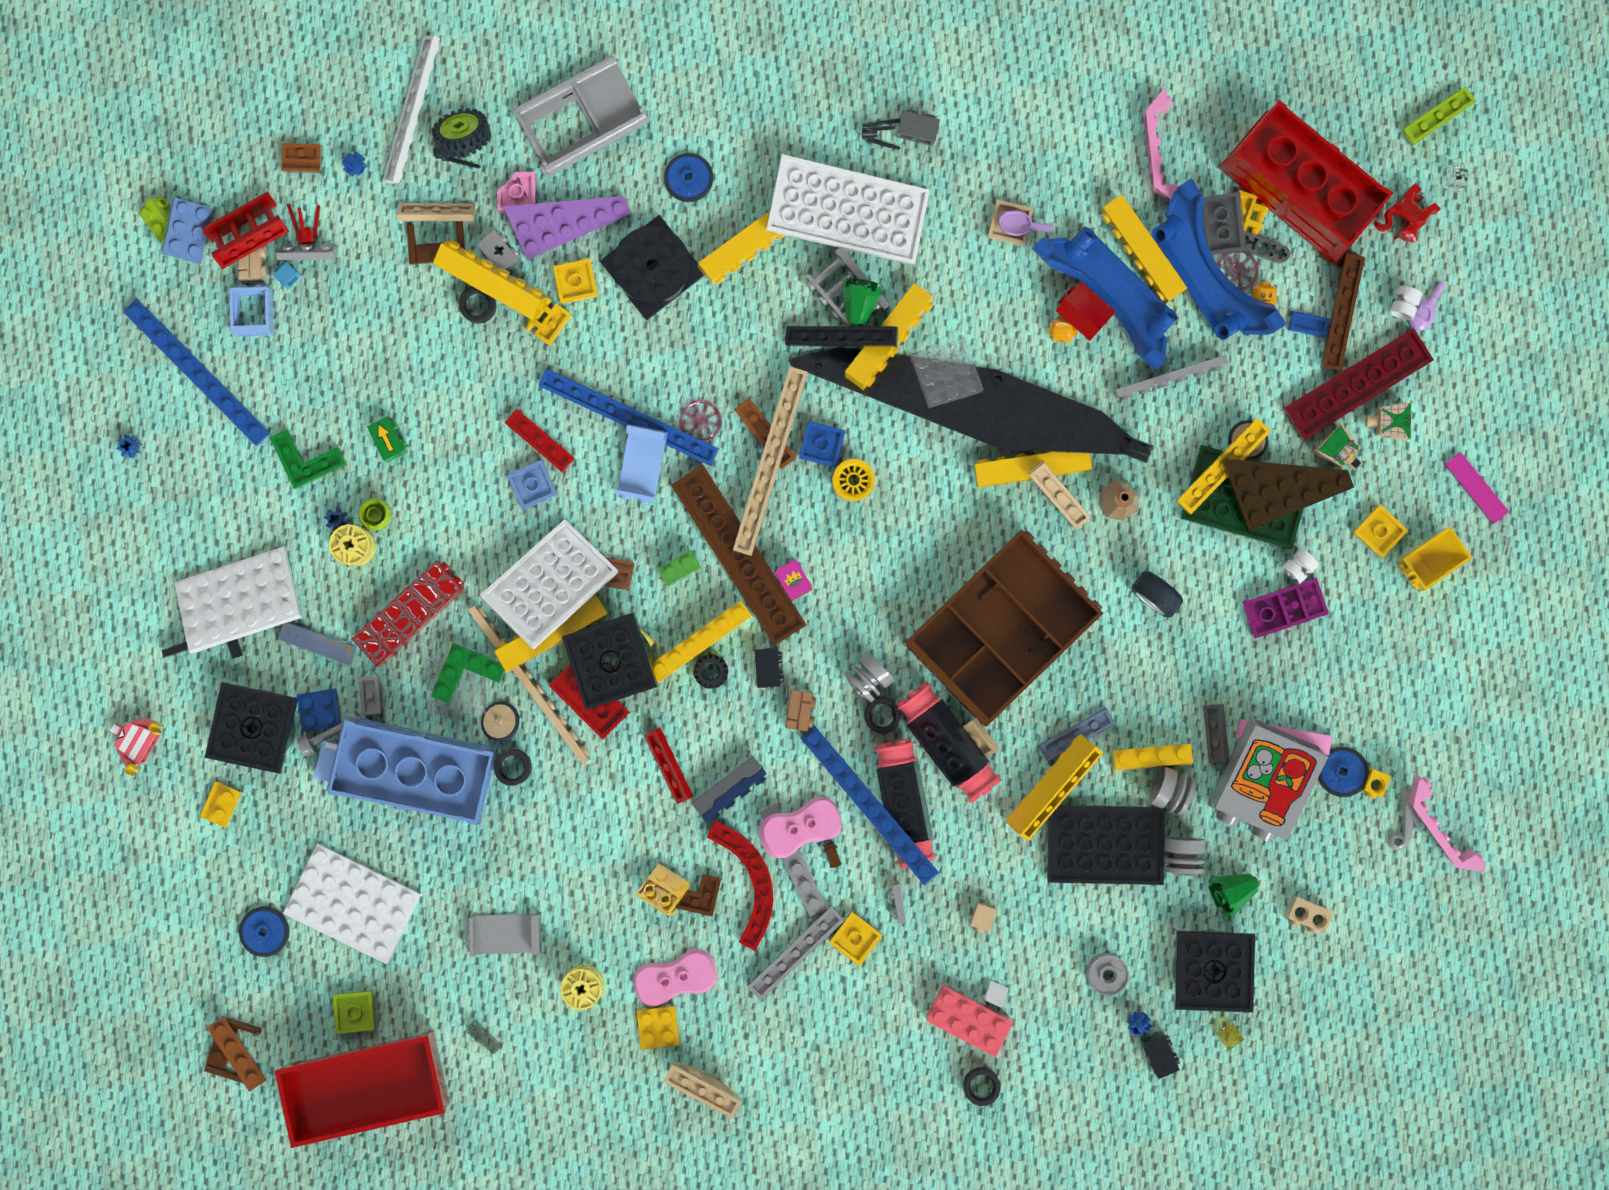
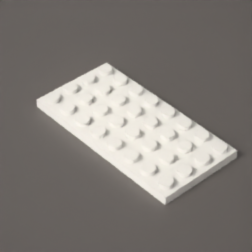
M782 154L766 231L914 265L930 190Z

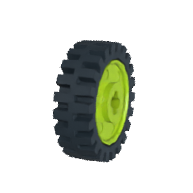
M466 108L465 111L458 109L456 113L451 111V115H443L444 119L439 118L432 128V136L438 151L444 154V156L449 155L451 158H454L455 155L457 158H461L463 154L466 157L469 156L470 152L472 154L477 153L476 149L480 151L483 149L482 146H486L488 144L487 141L491 139L488 121L485 115L476 109L471 111L470 108Z

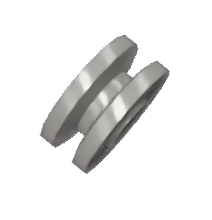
M1104 952L1090 959L1086 968V977L1088 983L1096 992L1112 996L1125 989L1129 980V972L1122 959L1112 953ZM1111 970V976L1103 978L1104 971Z

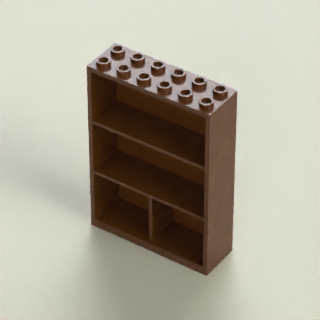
M1020 530L903 643L984 727H987L1103 614L1101 611L1102 606L1096 600L1092 601L1087 597L1089 593L1082 586L1078 587L1074 583L1075 579L1070 573H1064L1060 569L1061 564L1055 558H1049L1047 555L1048 551L1041 544L1037 545L1033 541L1035 539L1034 536L1027 530L1025 532Z

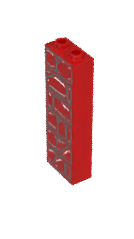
M435 561L351 638L376 667H381L465 590L462 587L464 582L457 575L455 577L452 576L449 572L451 568L444 561L442 563Z

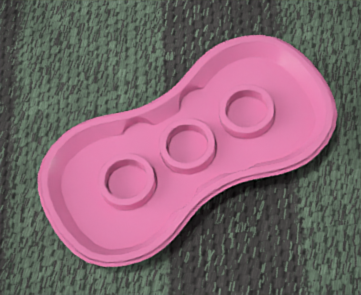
M815 797L797 811L775 813L767 816L761 822L759 836L765 851L770 856L786 858L804 844L834 839L842 829V819L836 804L828 797Z
M693 949L669 963H648L642 965L634 974L633 985L635 993L643 1005L659 1007L679 994L707 992L716 983L717 971L715 963L708 952Z

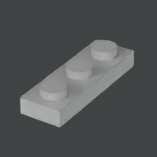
M324 243L320 246H312V244H302L301 246L284 244L280 246L276 256L277 260L335 259L338 254L337 245L331 246L329 243Z

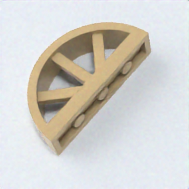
M673 1063L663 1081L667 1085L733 1119L742 1102L739 1095L730 1087L712 1076L685 1064Z

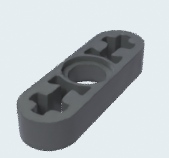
M1245 232L1247 241L1253 243L1256 240L1253 249H1251L1252 244L1247 243V250L1242 251L1278 264L1284 263L1289 259L1290 251L1286 246ZM1259 243L1267 245L1266 253L1258 251ZM1271 250L1275 252H1279L1280 250H1282V254L1285 255V257L1279 259L1278 254L1272 253L1271 256H1269V253L1271 252Z

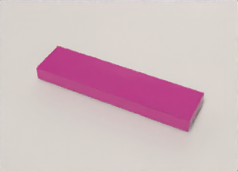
M1461 452L1444 464L1492 524H1495L1509 513L1507 508Z

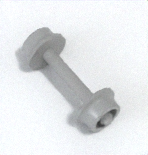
M356 710L343 712V718L345 715L362 718ZM343 723L314 738L308 731H305L303 736L297 739L299 750L305 756L317 755L319 753L317 744L340 733Z

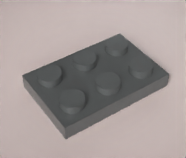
M1234 192L1204 197V233L1211 254L1247 250L1241 193Z

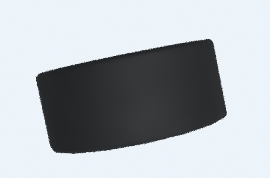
M473 286L462 292L458 302L462 315L470 322L476 324L489 321L494 316L497 307L494 298ZM474 294L484 295L489 303L488 310L480 316L472 315L467 310V300Z
M879 697L870 702L864 712L867 726L879 734L892 732L901 720V712L897 710L896 703L885 697ZM880 704L890 706L894 713L892 723L885 727L877 726L871 718L872 710Z
M519 749L503 751L494 762L495 776L501 783L509 786L523 783L529 778L532 771V763L529 756ZM510 756L520 758L524 764L522 775L515 779L506 777L502 771L503 761Z
M976 1067L966 1074L963 1081L965 1095L975 1105L988 1106L999 1097L1001 1091L999 1079L989 1068ZM978 1075L988 1076L993 1082V1090L985 1098H979L971 1091L970 1084Z

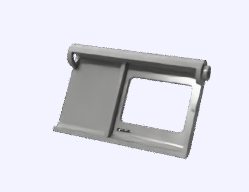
M613 55L513 109L542 162L539 166L543 174H548L549 177L649 123L643 108L639 105ZM573 101L578 102L593 132L552 156H547L531 125Z

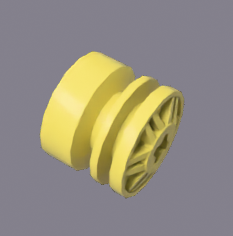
M348 524L340 526L333 532L329 541V549L334 559L338 562L351 566H361L371 561L375 555L376 542L371 532L365 528ZM348 542H352V544H354V547L350 548L347 545Z
M583 964L572 968L562 980L560 988L564 1002L577 1010H585L594 1006L603 994L605 987L604 977L597 968L591 965ZM581 984L584 985L583 992L579 991Z

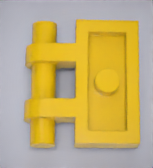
M1239 190L1238 192L1241 193L1244 230L1246 232L1247 227H1250L1252 229L1251 233L1258 236L1259 231L1262 230V221L1264 215H1267L1268 208L1262 203L1260 205L1256 204L1257 197L1255 195ZM1252 211L1257 212L1255 221L1250 219Z
M547 298L540 315L533 320L528 318V323L524 328L531 332L534 326L538 329L534 335L551 346L571 319L572 314L558 304H555L551 310L548 306L552 301ZM545 312L548 315L545 318V320L542 323H540L538 320Z

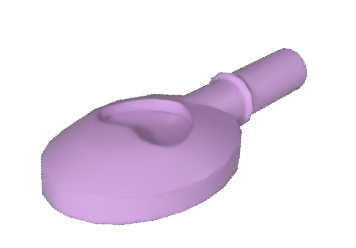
M1008 211L999 219L1001 230L1013 236L1025 235L1030 230L1051 233L1053 230V225L1034 223L1027 214L1020 211Z
M1443 282L1437 284L1428 300H1422L1419 305L1415 306L1417 312L1414 320L1409 321L1410 327L1414 328L1415 331L1425 330L1433 323L1437 312L1435 302L1446 286Z

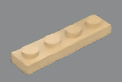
M399 203L396 215L398 221L468 222L474 221L476 206L475 203Z
M1044 461L1028 473L1076 530L1091 519L1086 510Z

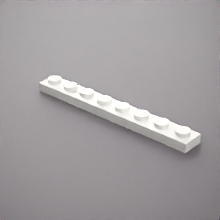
M434 35L424 36L383 178L384 182L390 184H399L403 176V168L408 159L409 146L413 141V132L418 123L420 108L424 102V93L429 84L430 72L434 67L435 54L439 49L440 38Z

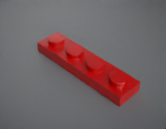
M518 409L505 421L508 427L562 473L575 460L571 454Z
M659 727L645 734L644 737L676 803L679 804L694 797L661 728Z

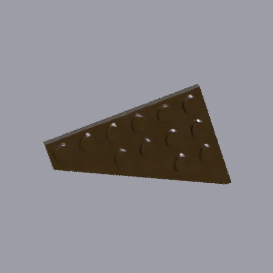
M1235 459L1221 460L1247 530H1252L1354 488L1349 471L1345 469Z

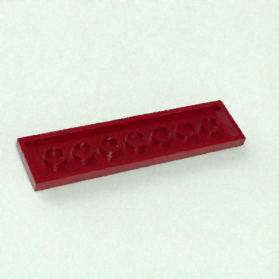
M1413 328L1284 407L1283 411L1302 441L1431 363L1434 359Z

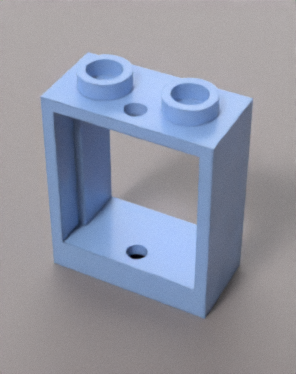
M256 284L255 287L236 285V288H229L230 334L235 337L273 336V290L265 284ZM265 295L266 325L240 326V296Z

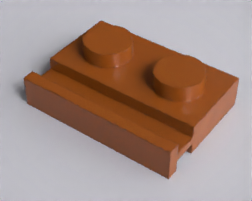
M282 143L281 171L321 173V144Z
M606 558L618 570V573L604 586L629 591L635 563Z

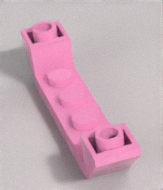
M1162 90L1145 111L1143 121L1151 190L1169 204L1178 185H1162L1164 184V173L1160 171L1162 155L1161 153L1158 154L1160 137L1156 135L1158 119L1154 115L1166 113L1171 106V98L1167 96V90Z
M1418 773L1415 774L1408 802L1442 850L1457 868L1485 871L1486 868L1482 864L1485 860L1479 852L1474 853L1469 848L1460 854L1455 845L1452 847L1449 845L1450 838L1444 830L1442 832L1439 831L1437 827L1440 824L1434 816L1430 817L1427 814L1429 808L1423 802L1433 795L1429 789L1432 785L1426 777L1421 778Z

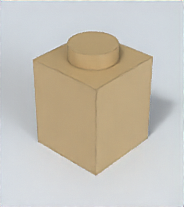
M976 902L969 923L973 926V930L984 933V930L989 932L996 908Z

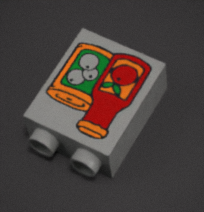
M1250 717L1229 759L1230 762L1227 763L1211 797L1214 808L1218 810L1215 817L1235 827L1239 820L1253 825L1251 833L1268 842H1273L1275 835L1287 840L1328 759L1327 754L1321 747Z

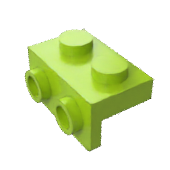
M162 196L149 198L138 212L160 243L164 242L171 209L168 201Z

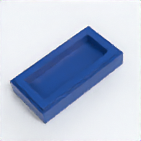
M1292 311L1288 331L1326 338L1330 318Z

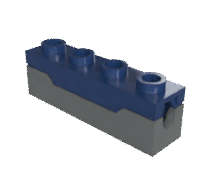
M751 756L691 804L705 822L707 820L712 822L720 816L719 811L725 807L727 810L735 804L734 799L739 795L743 798L750 792L749 788L752 785L756 784L758 786L765 781L766 778L764 776L767 773L755 757Z

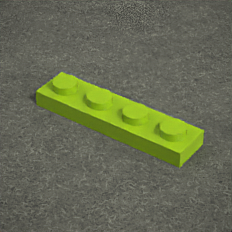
M1465 86L1405 127L1401 132L1411 146H1413L1477 101Z

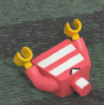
M143 718L127 722L124 727L118 723L113 725L110 733L118 737L114 746L118 749L117 753L126 767L125 773L127 775L135 777L134 771L141 770V767L136 766V764L141 765L145 763L162 733L159 731V727H164V724L157 723L150 718Z

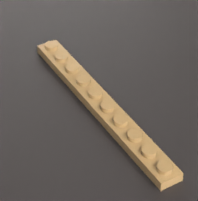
M789 367L733 551L752 556L808 375L806 371Z
M473 606L468 610L495 648L505 641L508 644L505 638L501 639L497 634L499 632L497 626L493 622L491 624L486 619L488 615L482 607ZM521 665L513 669L515 675L582 765L591 760L589 758V755H591L589 750L584 745L581 747L578 743L579 737L573 730L569 731L566 727L568 724L566 719L562 715L558 716L555 712L556 706L550 699L546 700L543 696L545 693L543 688L539 684L535 685L531 680L533 678L531 672L527 668L524 670Z

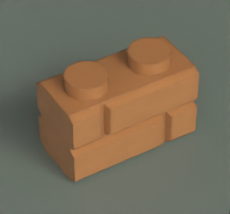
M790 690L785 728L808 731L809 727H813L814 716H810L811 708L815 709L817 697H813V693Z

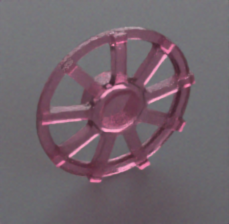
M1247 251L1224 253L1217 262L1219 268L1229 270V273L1225 274V276H1231L1232 283H1234L1235 279H1238L1239 289L1242 291L1249 289L1258 278V263L1254 256ZM1237 252L1236 262L1233 263L1228 255ZM1240 253L1249 256L1243 263L1239 262ZM1224 258L1228 260L1230 267L1221 265ZM1252 259L1255 267L1246 268L1245 264ZM1255 271L1254 278H1250L1245 272ZM1244 277L1251 283L1244 287L1241 278Z
M696 400L687 404L681 411L679 426L682 431L686 432L683 426L693 425L688 434L691 435L698 429L699 439L708 442L719 433L722 418L714 404L705 400ZM696 404H705L702 413H699ZM693 405L696 415H692L686 410ZM709 405L715 412L706 416L705 413ZM683 415L692 418V421L682 422ZM718 415V423L709 421V418ZM713 425L718 427L716 431L712 433L707 426ZM705 429L710 437L702 439V430Z

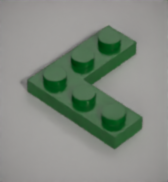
M288 429L270 437L294 489H298L347 465L339 447L304 463Z
M453 643L431 697L450 704L464 669L498 683L501 682L505 671L499 661Z

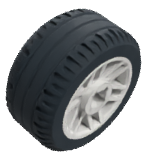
M1150 571L1142 572L1132 584V592L1163 617H1172L1183 603V597L1170 584Z

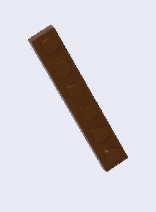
M1344 254L1321 368L1341 371L1365 261L1363 256Z

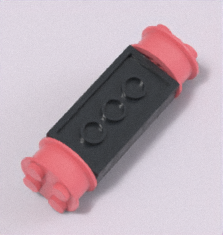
M926 681L918 687L919 691L916 689L906 696L907 700L903 698L896 704L897 710L901 709L908 718L907 723L909 724H907V727L951 785L961 788L967 796L966 801L973 803L980 797L979 795H986L992 790L991 786L994 787L1001 782V775L995 774L989 766L991 762L943 699H941V696L937 697L930 688L932 684Z
M907 738L896 741L895 745H892V741L876 745L877 748L873 749V751L877 752L879 762L876 765L878 768L876 771L883 807L927 859L933 861L937 854L933 852L932 841L934 838L919 761L918 757H915L913 749L915 741L911 742V739ZM897 854L898 860L895 861V864L900 865V868L908 867Z

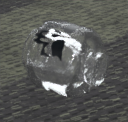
M1450 163L1443 170L1442 185L1448 188L1447 191L1459 192L1460 189L1465 188L1468 184L1469 169L1462 163Z

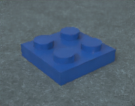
M808 421L799 459L836 468L845 430Z
M336 688L297 695L302 732L333 728L341 724Z

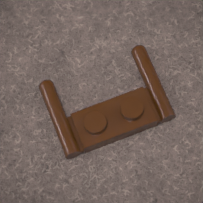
M456 221L457 243L465 249L463 221ZM408 223L406 228L409 265L433 263L441 243L444 242L415 245L414 225Z
M225 1017L236 1034L238 1029L256 1035L262 1032L260 1027ZM213 1040L204 1072L243 1083L237 1073L226 1070L228 1060L215 1040Z

